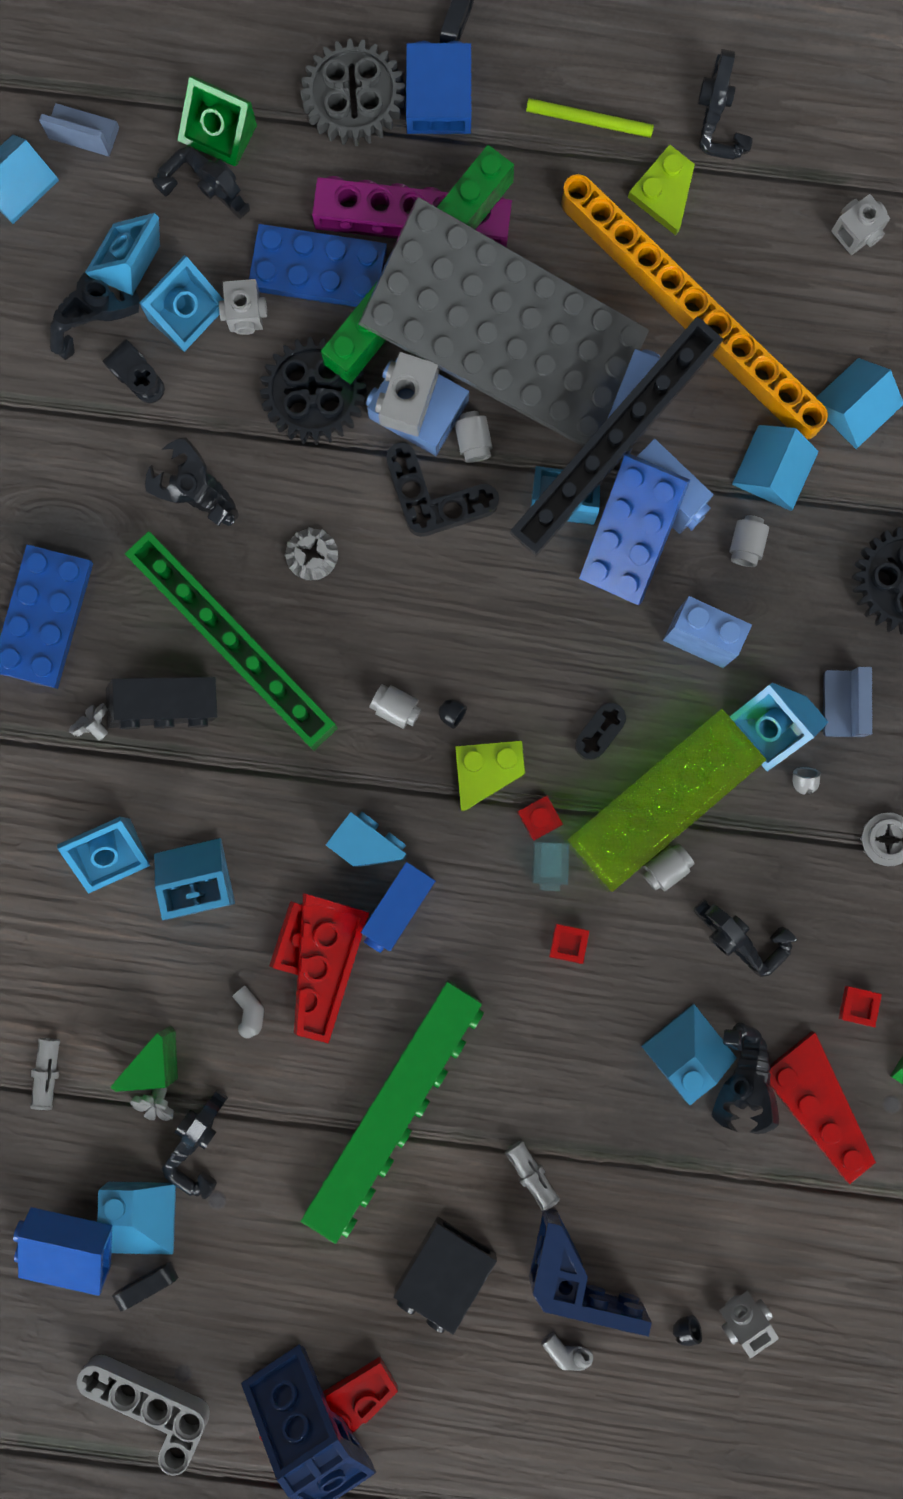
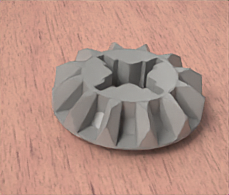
M308 527L305 530L296 532L291 540L287 542L285 558L290 570L299 578L310 581L319 580L329 575L335 568L338 560V549L334 539L323 529L318 530ZM317 542L316 551L324 560L312 558L305 566L306 555L300 548L311 549Z
M881 813L873 816L864 825L860 838L864 848L863 852L874 863L883 866L902 864L903 817L895 813ZM886 830H889L890 836L901 839V842L898 841L890 844L889 849H886L885 843L875 841V838L885 835Z

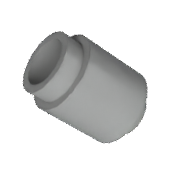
M478 411L461 414L460 420L456 421L454 425L460 454L464 456L465 462L473 463L490 458V450L493 447L487 417L479 416Z
M747 515L744 519L737 521L729 551L732 554L731 562L746 567L757 566L758 560H761L763 557L769 533V526L764 524V519Z
M381 684L370 704V708L376 711L375 715L402 729H405L407 724L413 727L422 710L417 707L419 702L417 698L392 685L388 688Z
M677 843L673 847H666L644 865L647 872L643 874V877L655 891L661 888L666 892L689 874V868L695 865L688 852Z

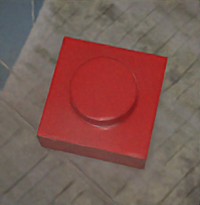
M548 796L517 812L533 841L563 825Z
M555 924L549 957L583 964L589 930Z
M845 986L838 1019L875 1028L882 994Z

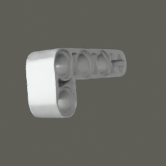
M105 1355L92 1357L78 1374L76 1382L79 1392L95 1402L166 1433L167 1436L158 1457L159 1466L167 1475L175 1476L183 1473L190 1464L209 1420L210 1410L207 1403L195 1395ZM94 1371L99 1373V1381L94 1379ZM113 1378L116 1380V1382L114 1383L112 1388H110L109 1384L111 1383ZM126 1384L133 1387L135 1396H126L121 1390V1385ZM152 1400H163L167 1405V1410L161 1411L156 1409ZM194 1414L199 1419V1424L191 1425L187 1423L184 1415ZM170 1448H180L184 1452L185 1457H174L170 1452Z

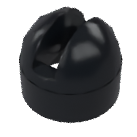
M454 699L446 700L439 707L440 719L454 729L465 716L467 706Z
M694 1315L682 1317L673 1325V1335L680 1345L694 1346L702 1342L701 1326Z

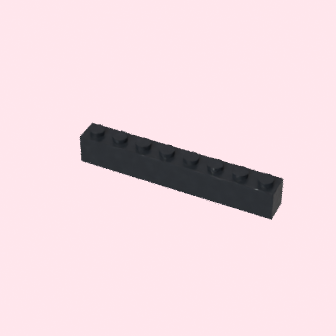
M697 316L510 530L511 535L532 554L537 556L718 350L724 339Z

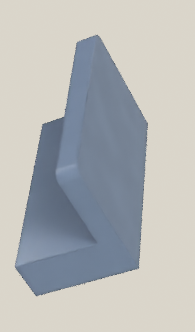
M55 103L51 116L41 114L39 119L49 139L109 157L119 130V125L115 120Z
M857 667L852 671L827 670L823 673V716L828 721V724L823 728V735L825 737L863 738L872 734V667Z

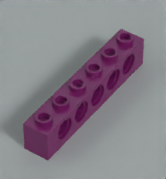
M338 176L317 177L312 213L314 226L318 230L398 239L409 215L406 211L413 207L418 197L437 208L449 192H441L434 187L423 189L409 188L400 183L389 186L376 184L371 180L354 182L345 181ZM502 196L484 218L485 220L475 229L506 248L512 200L505 199ZM346 201H354L356 203L348 208L342 206ZM380 204L388 206L384 211H376L374 209L375 206Z

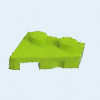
M669 145L629 191L628 198L676 236L681 227L695 164L673 146Z
M522 741L455 746L461 811L470 809L480 801L525 775Z

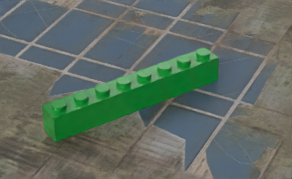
M487 145L437 208L476 229L512 185L514 164L490 145ZM377 282L321 350L324 364L350 385L386 341L384 338L358 325Z
M150 531L125 553L134 565L313 751L338 729L335 723Z
M446 981L300 1221L301 1223L334 1244L338 1242L341 1235L345 1238L349 1236L357 1222V1219L353 1217L360 1205L366 1208L376 1189L371 1187L378 1175L384 1178L393 1164L394 1159L389 1157L396 1145L400 1148L404 1146L412 1132L408 1125L414 1115L421 1118L429 1105L430 1100L426 1098L432 1086L437 1089L440 1087L448 1073L444 1066L450 1056L456 1059L465 1046L466 1041L462 1039L468 1027L474 1030L484 1014L480 1010L482 1001L452 982Z

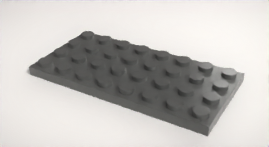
M419 197L415 200L358 323L361 327L407 352L437 364L439 369L583 447L608 419L634 350L641 349L649 332V329Z

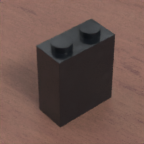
M437 1216L396 1285L393 1298L398 1300L396 1302L397 1305L407 1313L414 1314L417 1312L427 1318L426 1323L440 1333H444L446 1330L454 1335L497 1262L496 1252Z

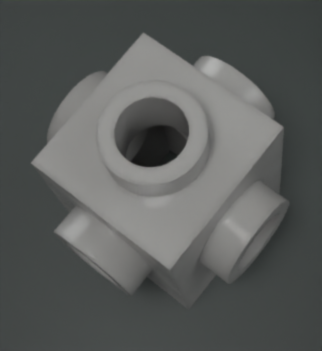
M869 194L861 201H858L856 198L842 209V215L838 218L831 232L852 256L866 244L872 247L885 235L883 229L891 218L887 215L884 205L876 201Z
M256 279L223 282L224 300L219 301V313L221 321L227 322L230 332L249 335L254 333L255 330H263L262 318L268 317L267 303L265 297H260Z
M748 1291L742 1295L733 1296L719 1310L726 1321L721 1327L733 1345L739 1341L750 1359L779 1339L768 1322L773 1318L771 1312L762 1299L755 1302Z

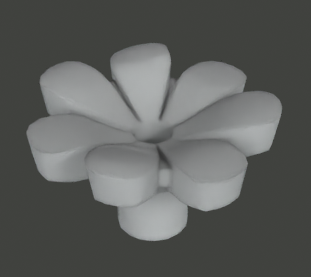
M102 703L97 708L94 705L88 707L85 711L86 717L81 716L70 726L69 732L74 736L91 732L97 740L103 739L108 734V731L101 724L102 717L108 710L105 704Z
M167 1088L153 1089L149 1096L145 1094L143 1097L134 1096L130 1102L135 1110L140 1112L146 1111L144 1117L148 1120L154 1121L157 1115L161 1120L169 1121L174 1116V1110L167 1106L168 1102L164 1100Z

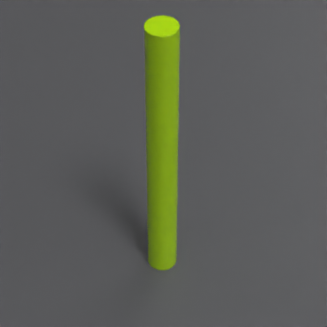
M531 98L528 99L526 112L647 138H651L654 125Z

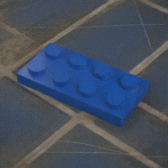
M259 224L249 279H256L261 293L357 307L381 276L385 264L387 244Z
M629 453L626 454L579 579L636 605H640L658 564L690 479Z
M26 545L0 636V675L58 689L92 571V561Z

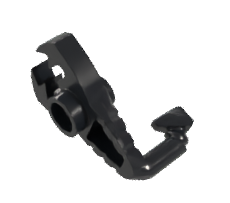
M721 49V54L717 55L711 78L704 77L700 89L698 105L706 106L699 147L706 155L734 160L735 158H740L742 154H748L752 148L753 138L736 132L734 134V140L736 141L734 146L711 141L712 134L717 127L716 125L721 118L725 106L731 107L736 89L735 86H730L729 82L735 59V51Z
M189 146L176 151L158 169L157 178L152 180L156 189L166 197L178 184L177 180L171 176L184 163H188L201 180L197 185L207 198L211 200L216 196L239 219L250 211L249 204L245 203L240 195L236 196L241 190L235 182L237 179L232 170L221 159H217L215 162L208 160Z
M84 272L77 282L76 290L63 300V303L58 306V310L53 315V321L50 326V350L64 360H67L74 355L75 349L73 338L70 335L64 337V332L72 327L76 328L88 322L113 321L139 313L140 302L136 290L133 295L120 290L121 301H119L113 292H109L110 290L106 283L95 280Z
M187 437L179 438L167 444L162 450L173 449L171 459L184 453L187 455V460L178 466L177 475H171L167 488L162 486L164 472L155 477L153 466L151 465L146 473V492L174 503L187 502L201 511L208 512V519L218 526L221 523L227 526L232 525L239 517L233 499L230 498L227 490L223 488V485L207 471L205 461Z
M705 899L694 908L695 914L713 931L709 936L711 942L726 956H730L734 952L760 977L771 975L791 955L793 947L791 942H796L797 940L789 929L785 927L778 928L770 939L778 943L779 947L762 963L756 948L746 935L750 928L739 917L735 915L732 918L717 905H708Z
M739 1022L732 1030H724V1045L742 1052L734 1075L724 1083L716 1098L711 1115L724 1128L737 1132L731 1121L740 1119V1117L730 1111L731 1105L734 1104L743 1110L747 1106L753 1111L763 1109L762 1114L750 1118L758 1123L750 1133L764 1134L774 1130L779 1125L777 1100L770 1086L771 1067L769 1053L767 1052L768 1047L761 1033L756 1028Z
M216 1090L199 1114L190 1109L174 1132L182 1139L162 1168L163 1174L168 1181L189 1196L194 1195L197 1197L201 1195L202 1199H206L212 1194L217 1184L216 1180L201 1172L198 1176V1181L195 1183L176 1167L195 1152L198 1146L205 1150L216 1134V1131L212 1129L214 1118L228 1099L219 1090Z

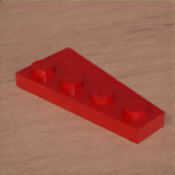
M303 893L294 1033L297 1036L329 1044L362 938V933L360 932L366 925L369 912Z
M811 1031L770 1065V1086L843 1179L850 1185L876 1162L816 1032Z
M378 1357L329 1387L323 1393L330 1410L342 1417L351 1432L354 1433L363 1423L366 1424L398 1392V1385L381 1357Z

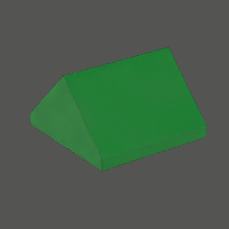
M190 76L177 141L217 159H221L230 165H238L257 127L251 102L199 78Z
M170 1026L156 1033L110 1088L115 1092L166 1088L178 1079L175 1030Z

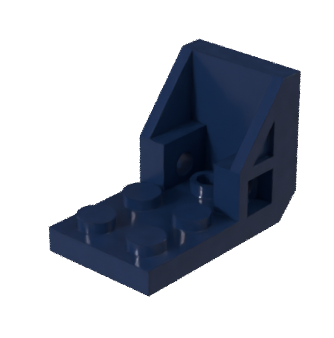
M553 1209L544 1210L529 1273L533 1296L543 1312L649 1337L652 1322L643 1302H639L640 1299L632 1294L619 1293V1297L605 1294L606 1290L601 1287L586 1285L588 1276L583 1268L582 1259L558 1211Z
M297 1345L241 1383L276 1480L288 1498L338 1499L376 1473L370 1457L342 1417L330 1410L306 1349L303 1346Z

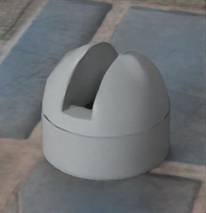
M796 768L793 771L792 780L795 790L803 795L807 792L813 794L819 787L821 773L813 768Z

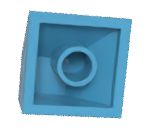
M775 683L768 685L724 720L767 772L813 739L828 724L827 719L807 696Z
M695 1004L688 1007L641 1045L688 1105L693 1104L714 1087L737 1059L729 1047L724 1045L722 1038Z
M107 1182L99 1189L97 1222L113 1225L112 1253H174L176 1186L174 1184Z

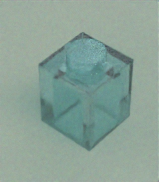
M533 843L532 883L540 884V890L560 891V884L568 885L569 844Z

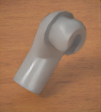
M244 985L232 997L243 1009L242 1022L238 1025V1032L242 1037L250 1039L258 1035L262 1029L264 1007Z
M554 1332L546 1336L541 1342L543 1348L562 1370L581 1371L587 1369L593 1363V1354L588 1348L564 1346Z

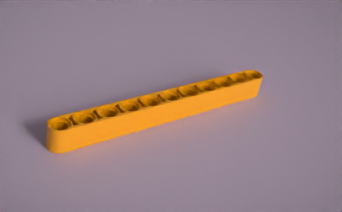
M581 174L572 175L567 178L564 183L561 200L564 212L685 329L697 316L708 326H718L722 330V334L718 335L724 340L713 356L786 427L797 428L806 439L816 436L827 422L828 413L825 406L589 178ZM580 193L583 195V198L575 199L570 194ZM603 215L607 220L597 221L593 216ZM622 236L627 238L630 242L627 244L619 243L615 238ZM648 259L653 265L643 266L638 260ZM671 281L675 284L676 288L668 289L663 286L662 282ZM693 303L697 305L699 311H690L686 308L685 304ZM732 348L742 349L746 356H736L732 352ZM762 370L766 372L769 379H760L755 371ZM783 392L790 395L792 402L782 401L779 393ZM802 416H811L815 420L816 425L806 424Z

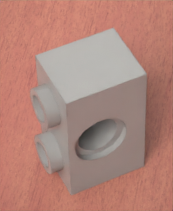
M403 352L399 353L397 362L391 361L386 374V381L389 382L386 394L382 392L379 394L375 407V412L379 413L380 425L416 437L419 436L439 376L437 364ZM408 388L414 391L415 394L409 399H402L397 395L398 392Z

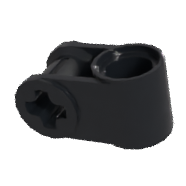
M127 339L102 361L121 383H124L144 403H155L164 395V383L141 353ZM146 381L149 383L147 386L143 385Z

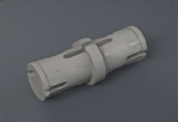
M38 1038L35 1069L31 1070V1077L34 1078L31 1109H53L55 1079L59 1078L60 1072L56 1070L61 1041L59 1039Z
M523 1140L516 1142L505 1150V1155L512 1162L521 1177L519 1179L523 1187L527 1186L540 1206L541 1211H547L560 1201V1198L545 1177L543 1166L536 1163Z

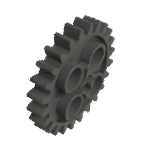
M348 39L346 48H342L341 44L336 41L335 51L333 52L327 47H323L324 58L314 55L315 67L306 65L308 77H302L301 79L304 88L300 90L301 98L304 101V112L309 114L310 124H317L319 134L328 130L329 141L331 142L337 135L341 136L342 145L346 144L348 138H353L355 146H358L360 137H364L368 144H370L371 134L373 133L383 138L382 127L384 126L392 130V118L400 120L399 108H404L405 106L403 97L405 95V84L402 83V71H397V61L392 60L389 62L387 50L378 55L377 44L372 45L369 50L366 49L365 40L363 39L358 47L353 46L351 39ZM350 67L355 68L358 117L355 119L352 118L350 100ZM366 74L374 75V77L369 79L363 78ZM334 76L343 77L340 80H331ZM369 104L377 106L374 109L364 108L366 105ZM337 106L344 107L342 111L332 110L334 107Z

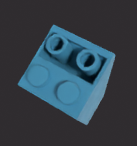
M362 811L358 817L350 812L326 844L328 848L355 867L404 861L408 856L403 852L406 845L390 832L386 837L382 836L376 831L379 824Z
M221 838L154 854L155 890L162 920L235 904Z

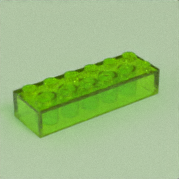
M720 709L564 842L607 892H613L762 765L766 758L727 713Z

